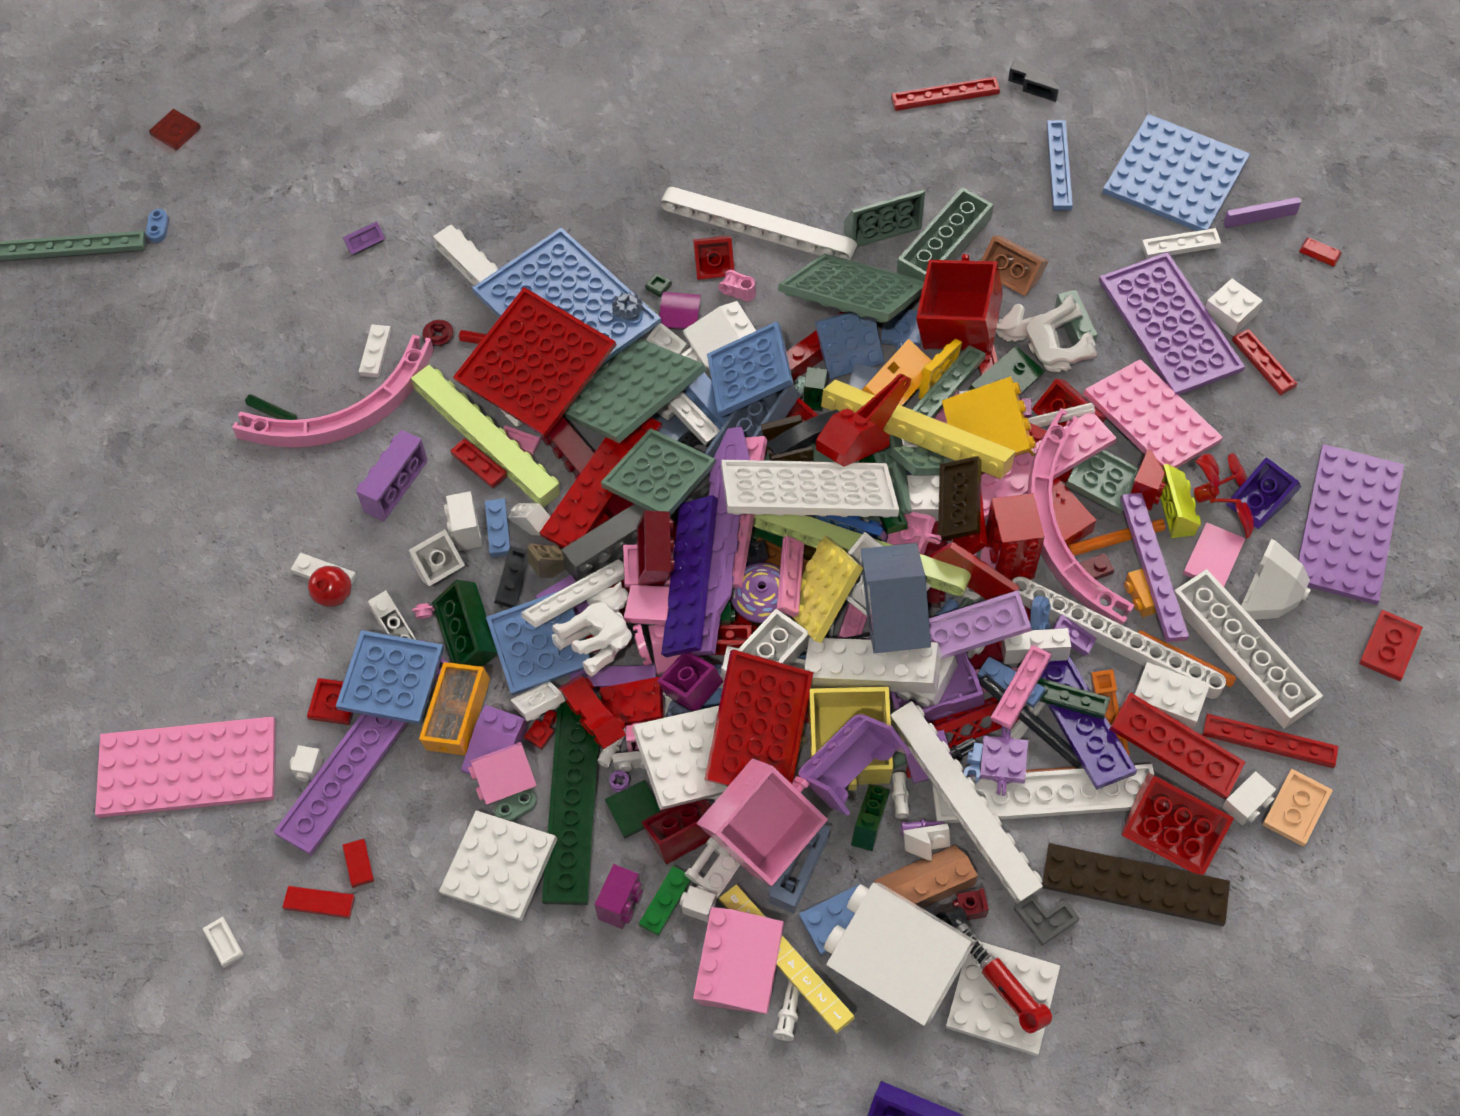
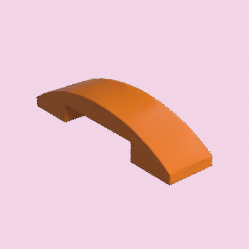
M1110 669L1092 672L1093 693L1110 697L1105 717L1109 724L1112 725L1119 712L1114 671ZM1117 735L1119 741L1121 742L1122 746L1124 747L1125 751L1129 756L1130 752L1127 740Z

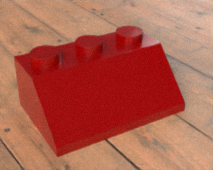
M1056 378L1032 410L1039 416L1059 411L1061 408L1067 409L1091 402L1067 381ZM1095 407V415L1104 423L1107 417ZM1068 421L1060 422L1058 425L1064 427Z

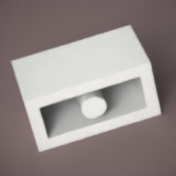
M1255 771L1225 801L1222 808L1242 826L1247 821L1252 823L1260 815L1258 811L1262 807L1268 808L1275 800L1272 796L1277 789Z

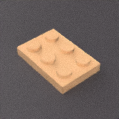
M1291 768L1262 825L1304 847L1333 790Z

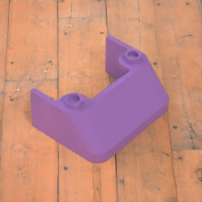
M858 714L852 717L801 767L798 775L810 783L809 787L829 807L848 816L850 811L844 805L848 798V792L845 788L874 759L879 761L888 760L896 750L906 755H909L911 751L892 726L864 714Z

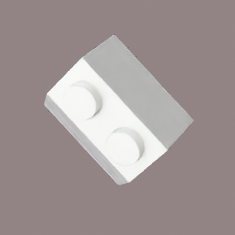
M446 530L439 532L409 550L415 569L423 583L428 586L465 566Z

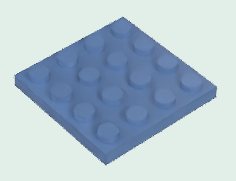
M777 321L707 354L717 410L721 417L793 385L782 330Z
M557 592L486 617L512 696L549 681L552 682L584 670L582 662L590 658L589 653L585 655L584 653L574 652L571 644L559 650L553 643L551 635L555 633L552 630V626L569 622L576 615L573 607L536 628L522 618L524 610Z
M361 630L336 703L337 710L421 725L444 651L443 645Z

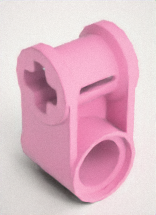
M728 270L725 273V279L718 285V289L723 294L743 301H751L756 296L755 280L734 270Z

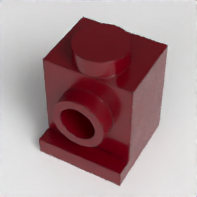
M984 888L978 891L956 894L955 901H952V906H958L964 910L967 920L987 917L989 908ZM967 902H974V905L969 906Z

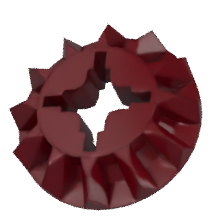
M433 320L425 325L422 334L424 339H431L433 346L439 345L441 347L442 344H448L449 340L453 339L454 331L449 322ZM434 331H436V332H438V333H442V336H439V335H436V336H435V332H434Z

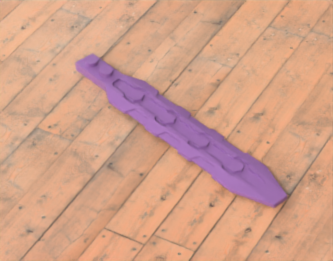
M742 427L727 429L714 456L716 463L710 471L709 496L714 495L718 498L702 645L701 650L692 652L696 656L715 654L720 615L732 594L734 579L732 573L735 553L738 550L739 539L737 537L740 516L742 514L727 513L721 460H750Z

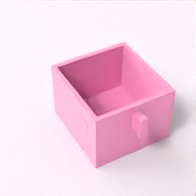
M752 758L696 824L752 876L772 886L828 819L801 794L802 790L810 785L808 781L797 776L791 784L773 766Z

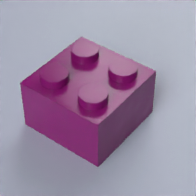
M692 653L681 654L657 680L666 696L691 711L699 710L724 682L715 666Z
M613 864L594 904L598 920L623 929L626 923H630L634 911H632L634 904L639 903L643 895L641 890L642 883H640L638 873Z

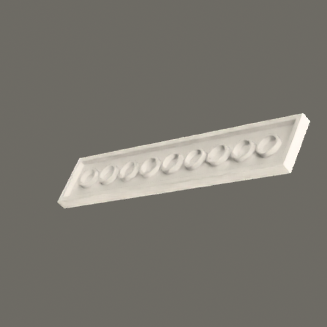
M1152 764L1134 765L1137 769L1136 775L1098 790L1095 789L1084 769L1026 773L1025 784L1014 782L1007 784L1005 796H1002V788L1001 794L997 795L998 783L987 779H980L978 783H975V776L969 778L974 782L977 794L987 800L989 804L988 809L992 815L996 814L1000 820L1129 811L1148 772L1154 775ZM931 782L936 821H944L945 824L960 823Z

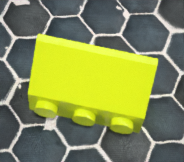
M1164 464L1163 471L1165 475L1163 482L1166 484L1160 500L1170 537L1195 536L1198 527L1201 525L1200 516L1196 515L1195 499L1194 497L1191 498L1190 481L1186 480L1184 472L1169 464Z

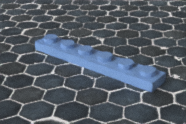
M1047 120L1053 210H1072L1066 120Z

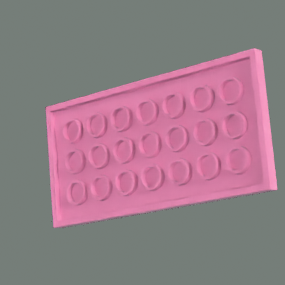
M264 717L100 734L95 815L98 818L274 800L275 718Z

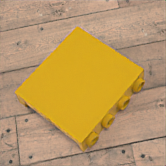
M1011 376L942 400L947 424L1015 451V456L1027 452L1035 456L1033 448L1036 447V443L1028 431L1031 429V425L1023 413L1026 411L1024 401L1020 400L1018 395L1021 394L1019 383H1015Z

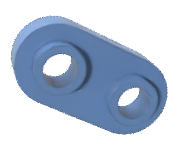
M153 210L148 216L146 234L153 243H159L167 236L169 218L164 210Z
M1038 595L1032 602L1030 621L1032 630L1050 629L1049 612L1051 604L1047 597Z

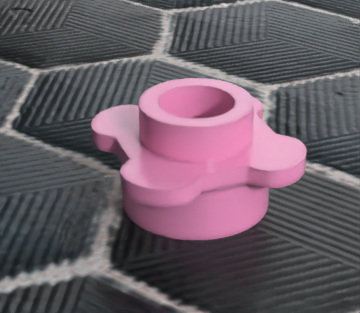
M428 603L416 605L417 608L412 609L416 619L430 618L433 616L432 611H435L433 606H429Z

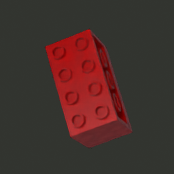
M1034 493L992 498L986 525L988 543L986 548H990L991 563L996 564L995 570L1011 581L1016 577H1025L1029 580L1034 579L1045 538Z

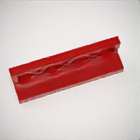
M992 697L984 700V705L939 718L929 723H932L937 731L944 730V733L951 732L954 734L948 743L949 749H951L952 745L957 746L970 738L976 739L1001 729L1002 725L994 721L991 722L989 727L983 728L980 726L984 717L992 716L999 701ZM970 724L974 726L969 735L964 736L960 734L964 725Z

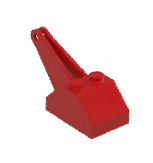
M900 373L856 413L847 408L833 414L816 439V450L845 467L889 447L890 435L884 432L883 429L905 392L910 387L911 379Z

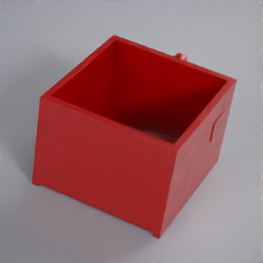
M962 254V260L928 261L916 316L923 350L944 349L947 344L957 339L962 342L961 350H965L970 345L980 351L992 352L1003 296L997 261H970L968 254Z

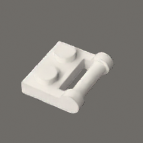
M710 837L706 842V848L692 868L687 869L685 876L696 885L708 889L710 893L716 894L717 899L740 864ZM715 851L719 856L702 878L698 873Z

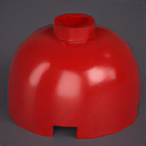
M327 565L317 568L308 580L310 597L314 602L325 607H336L343 604V601L351 593L352 584L349 575L337 566Z

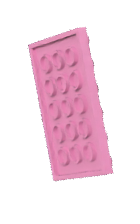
M1141 359L1086 388L1083 393L1145 455L1148 449L1152 450L1162 469L1164 464L1178 468L1219 444L1223 439L1178 394L1175 395V392Z

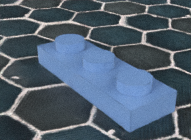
M505 498L485 501L490 556H505L510 548Z
M988 657L977 674L980 678L985 674L989 675L1001 687L1007 690L1016 671ZM1036 684L1026 704L1035 708L1045 693V687Z

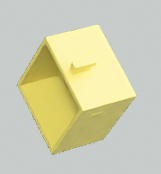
M889 687L810 689V758L852 717L858 714H864L891 726ZM893 758L881 761L874 759L848 785V790L854 791L857 785L890 784Z

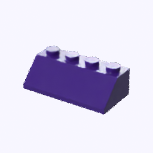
M881 1081L867 1116L964 1115Z

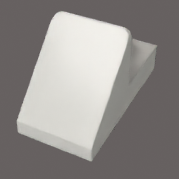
M948 824L903 830L905 851L926 860L932 861L931 849L950 847Z

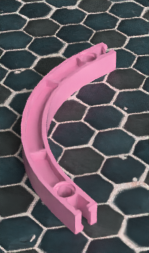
M412 335L402 359L388 379L373 393L346 409L329 415L302 420L272 419L240 412L238 417L242 425L239 426V423L235 422L232 427L238 439L275 447L290 448L323 445L356 435L387 417L411 394L414 389L411 378L428 365L434 351L430 338H425V344L420 350V337Z
M1061 408L1037 448L1028 480L1027 494L1034 493L1045 536L1041 555L1056 579L1080 603L1090 610L1122 625L1127 617H1122L1112 607L1114 606L1124 611V614L1127 615L1133 609L1134 604L1100 584L1079 564L1066 545L1056 521L1052 497L1055 465L1061 448L1079 419L1073 416L1071 421L1068 420L1066 424L1069 427L1067 429L1058 425V421L1061 420L1063 415L1066 416L1067 411ZM1051 434L1057 435L1060 440L1053 439ZM1100 599H1105L1108 602V606H1103L1100 603Z

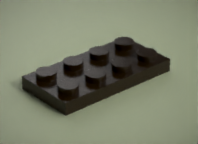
M979 456L940 464L938 535L941 536V541L980 534L981 459Z

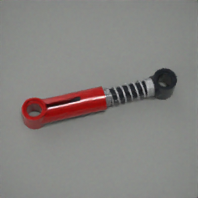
M953 906L936 914L937 918L976 940L974 938L975 934L972 935L970 933L971 929L966 925L967 916L961 907ZM977 939L969 954H972V959H976V964H980L981 974L1017 1014L1022 1029L1031 1034L1051 1024L1052 1014L1050 1009L1045 1004L1038 1003L999 958H994L992 953L988 954V949H984V944H980L979 939Z

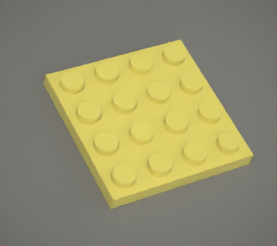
M826 536L818 543L815 554L806 565V570L801 578L799 615L792 617L801 627L808 631V635L814 641L822 643L863 570L859 563L831 538Z

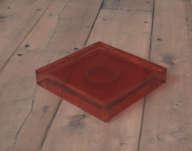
M173 108L149 130V133L154 138L177 151L201 129V126L196 121Z

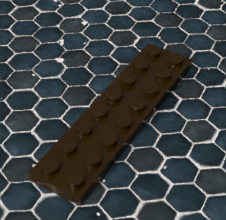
M1049 843L1042 888L1224 927L1226 924L1230 881Z

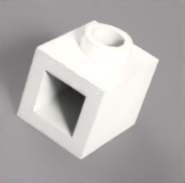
M298 745L295 757L291 758L289 767L297 780L302 782L312 781L320 770L324 757L320 749Z
M690 886L688 892H683L680 900L683 914L708 922L711 907H714L716 904V894L710 893L708 889L702 886H696V888Z

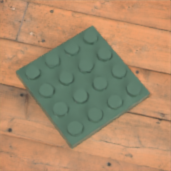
M650 428L601 481L602 488L648 511L670 512L671 516L712 470L716 459Z

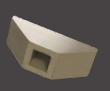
M529 544L527 546L528 563L539 577L553 578L566 570L562 547L541 544Z

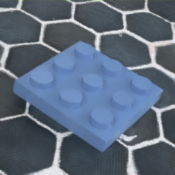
M850 311L815 322L825 369H827V378L832 379L852 373L855 363L870 367L884 363L875 318L869 316L860 317L857 313Z

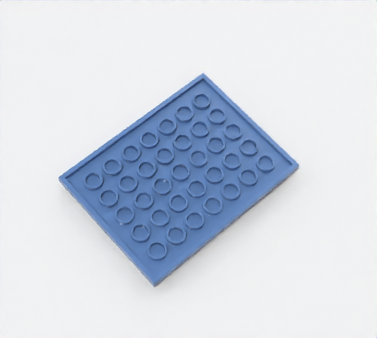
M559 228L472 287L473 293L499 318L523 287L529 289L616 342L617 346L603 364L661 323V318L643 301V309L638 316L631 319H623L616 316L612 311V302L615 296H620L621 292L628 294L629 291L631 294H635L563 228ZM627 301L626 304H624L625 309H627L628 305L630 304L629 301Z

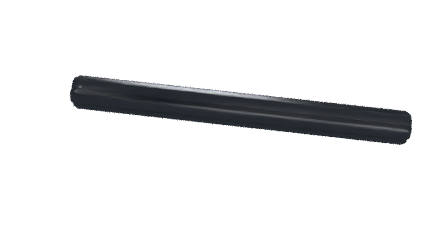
M985 674L979 681L980 685L1000 702L1006 690L989 675ZM1024 706L1018 719L1072 766L1079 768L1082 764L1072 747Z

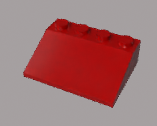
M1148 772L1136 795L1121 835L1192 873L1204 875L1234 817Z

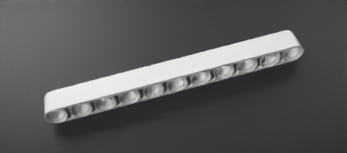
M668 187L660 201V206L665 211L819 256L825 253L851 260L857 247V243L849 237L675 187Z
M1016 577L1012 580L1023 590L1019 591L1023 604L1031 609L1032 602L1036 596L1047 597L1051 604L1050 620L1056 622L1057 618L1063 614L1096 637V643L1143 666H1146V663L1149 662L1210 685L1213 683L1217 685V688L1209 686L1207 698L1216 699L1221 695L1226 684V679L1221 673L1025 577ZM1073 616H1077V617H1079L1080 619L1077 620V619L1073 618ZM1092 626H1098L1100 629H1095ZM1111 635L1118 636L1119 639L1113 638ZM1131 645H1136L1139 648H1133ZM1151 654L1158 656V658L1152 657ZM1170 664H1175L1178 668H1174ZM1190 674H1195L1198 678L1192 677Z

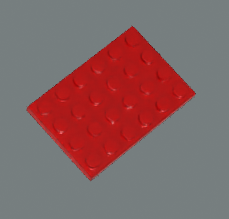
M731 650L704 780L728 787L753 758L773 766L792 784L813 672L738 650Z

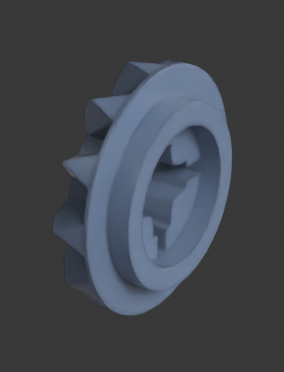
M630 291L628 294L621 292L620 296H615L612 302V311L616 316L623 319L634 318L643 309L642 299L637 294H631ZM629 301L630 304L628 305L627 309H625L624 304H626V302Z

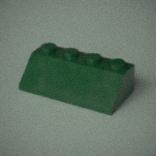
M456 579L432 604L450 663L482 666L498 654L476 583Z

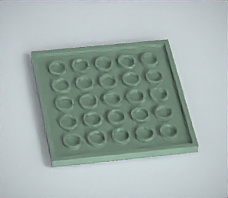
M824 253L779 283L778 291L783 292L789 297H801L807 302H819L825 307H837L842 312L851 311L857 313L860 317L869 316L875 318L878 322H888L921 296L924 280Z
M639 338L600 366L563 414V417L620 443L706 371V367L701 362Z

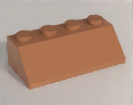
M956 845L932 854V861L923 858L874 880V882L883 884L923 909L976 885L978 875L968 856Z

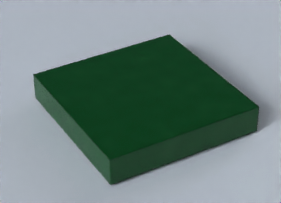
M645 780L605 799V803L624 839L644 830L641 822L660 812Z

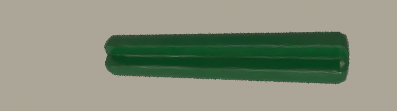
M252 394L245 398L246 405L276 419L298 420L297 415Z

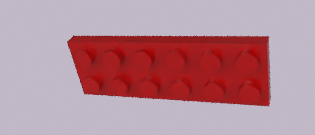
M1131 692L1127 695L1109 728L1112 732L1224 800L1229 797L1245 764V761Z

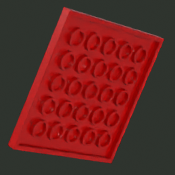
M523 287L453 378L475 394L542 436L547 437L617 344L613 339Z

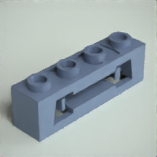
M823 825L805 846L810 852L797 878V888L794 894L792 892L795 889V882L789 879L802 851L772 886H769L767 894L769 895L770 904L793 914L795 913L829 840L831 827Z

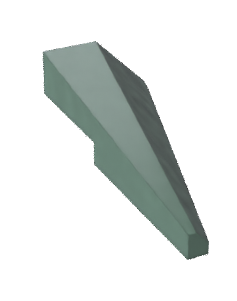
M890 434L889 447L872 455L877 463H887L897 503L903 514L912 513L906 469L890 455L892 448H901L903 443L902 439Z

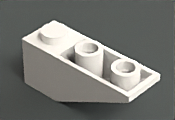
M386 590L366 602L386 635L416 640Z

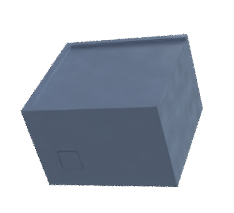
M917 543L861 549L867 621L873 654L931 648L926 579Z

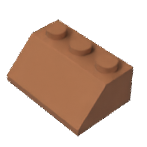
M1000 235L992 237L981 261H997L1001 284L1024 296H1027L1041 278L1049 262Z

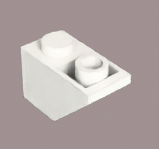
M518 503L512 508V513L508 516L510 521L531 535H540L539 532L550 518L549 514L539 503Z

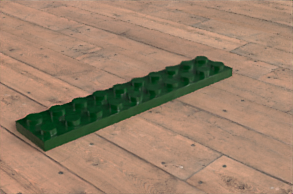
M596 695L602 701V695ZM566 701L557 707L547 832L555 835L557 841L544 869L542 903L588 905L599 745L594 740L596 736L588 734L581 725L579 719L582 717L572 712Z

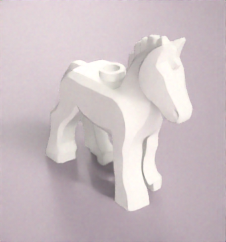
M1069 295L1058 308L1050 310L1046 314H1040L1024 320L1025 309L1023 305L1016 304L997 323V335L1007 342H1018L1029 338L1030 343H1028L1031 352L1036 354L1039 361L1043 363L1044 368L1050 372H1061V370L1067 372L1072 369L1070 364H1075L1081 360L1093 359V357L1097 356L1094 347L1096 344L1089 331L1083 334L1081 340L1073 347L1060 348L1056 328L1083 316L1080 306L1077 303L1075 304L1072 295Z
M621 582L613 588H607L588 598L587 603L590 606L569 622L552 626V630L555 633L551 635L552 640L559 650L570 644L574 652L584 653L585 655L601 649L597 655L582 662L585 672L591 677L605 665L614 661L616 653L623 649L632 638V633L627 628L626 621L622 614L618 612L627 603L629 594L625 588H622ZM589 635H593V636H594V637H592V638H590V639H586V640H583V641H579V640H581V639H583V638H585V637H587V636H589Z

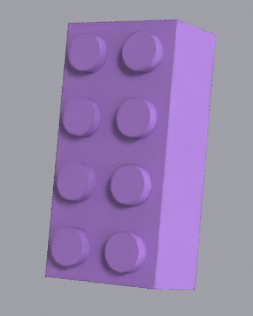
M403 430L392 438L390 446L381 453L379 461L370 468L368 476L357 487L356 492L365 513L383 522L387 519L428 461L422 439Z

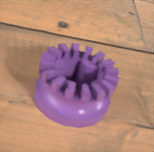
M615 771L611 774L609 782L614 792L619 793L629 788L630 781L625 772ZM616 779H624L623 785L615 784Z

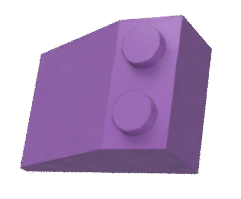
M485 705L475 725L461 772L470 774L468 767L472 766L470 760L519 742L522 743L524 735L528 730L525 718Z

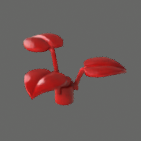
M1235 453L1228 455V465L1233 474L1220 481L1218 476L1219 467L1213 455L1204 454L1200 456L1195 463L1202 468L1209 482L1194 488L1196 500L1199 503L1210 500V503H1236V510L1243 525L1246 539L1249 538L1254 529V518L1247 503H1242L1240 499L1216 498L1219 495L1218 486L1234 478L1237 484L1242 486L1247 480L1246 472Z

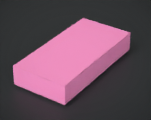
M506 425L503 428L507 437L510 440L514 439L523 452L527 451L531 456L534 455L541 442L540 437Z

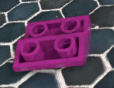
M663 292L659 313L661 323L668 329L684 330L697 322L700 312L701 295Z

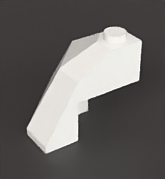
M1271 539L1241 607L1253 620L1279 618L1298 607L1301 599L1306 601L1311 590L1307 588L1310 579L1303 564L1278 542Z

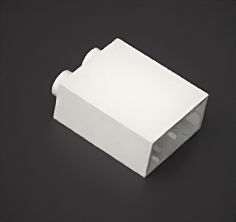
M873 882L869 889L860 884L847 905V909L855 913L847 929L837 925L824 945L823 949L832 954L826 965L925 1026L932 1021L975 945L976 940L881 883Z

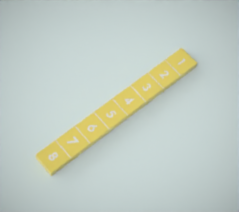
M737 884L719 897V901L726 909L765 917ZM782 936L776 966L837 1034L855 1019L854 1015Z

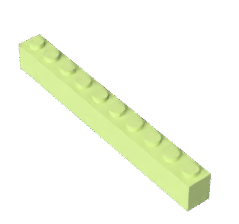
M428 365L411 378L414 390L475 447L507 472V477L535 503H539L544 508L560 495L558 480L554 476L550 477L541 464H536L527 451L523 452L514 439L510 440L501 427L497 428L488 415L484 416L476 404L472 405L463 392H458L450 380H445L438 369Z

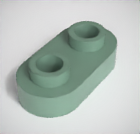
M527 789L501 801L495 807V816L511 822L523 817L536 807L537 800L534 792ZM523 797H528V798H529V799H528L527 801H525V802L521 801V799H522ZM505 808L510 809L509 812H507V813H502V810H503V809H505Z

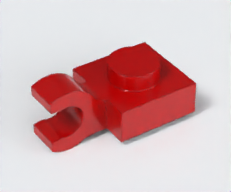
M548 710L542 722L536 719L524 735V739L543 750L555 734L551 727L556 723L557 713Z

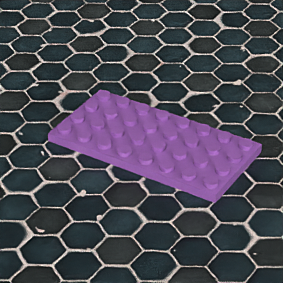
M1168 252L1100 276L1099 282L1162 380L1175 392V395L1187 393L1244 371L1245 366Z
M1325 444L1322 445L1298 561L1303 564L1310 579L1307 587L1374 605L1379 603L1404 464Z

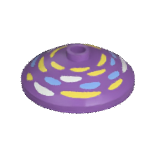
M769 563L752 564L745 568L742 588H732L731 594L733 607L743 618L752 622L763 623L777 609L780 568ZM759 585L766 586L764 589L758 588Z

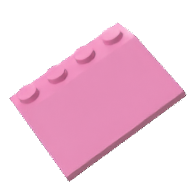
M711 907L693 999L703 1006L768 1014L784 922L737 910Z

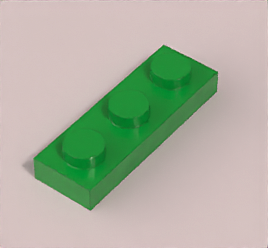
M672 866L639 922L640 927L660 936L680 902L683 892L687 890L691 883V880L685 876L684 871Z

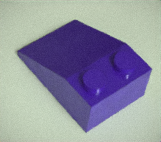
M1266 457L1231 499H1240L1242 503H1247L1254 518V527L1259 530L1293 498L1302 486L1297 479ZM1226 503L1229 508L1237 513L1236 503Z

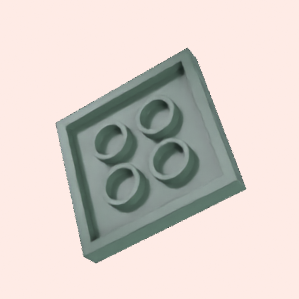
M1102 450L1075 466L1065 486L1120 515L1123 511L1120 498L1122 494L1131 493L1139 468L1106 450Z

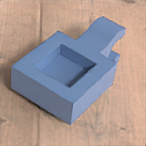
M974 743L973 751L968 752L967 764L971 765L966 767L963 772L966 778L969 775H974L976 777L975 783L980 781L983 744Z

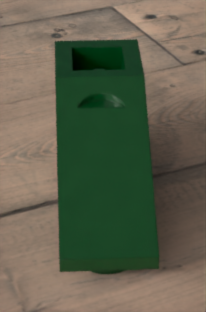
M871 784L868 785L855 824L851 846L873 852L888 801L889 789Z

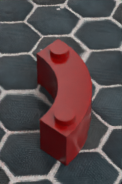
M578 675L559 687L558 690L563 694L571 711L577 716L580 715L582 717L579 721L587 733L592 736L595 735V742L605 749L626 735L623 730L626 727L620 717L616 718L596 696L592 690L594 686L588 677L584 678V676Z

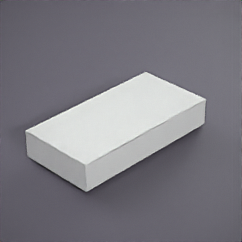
M224 917L202 928L223 968L244 957Z

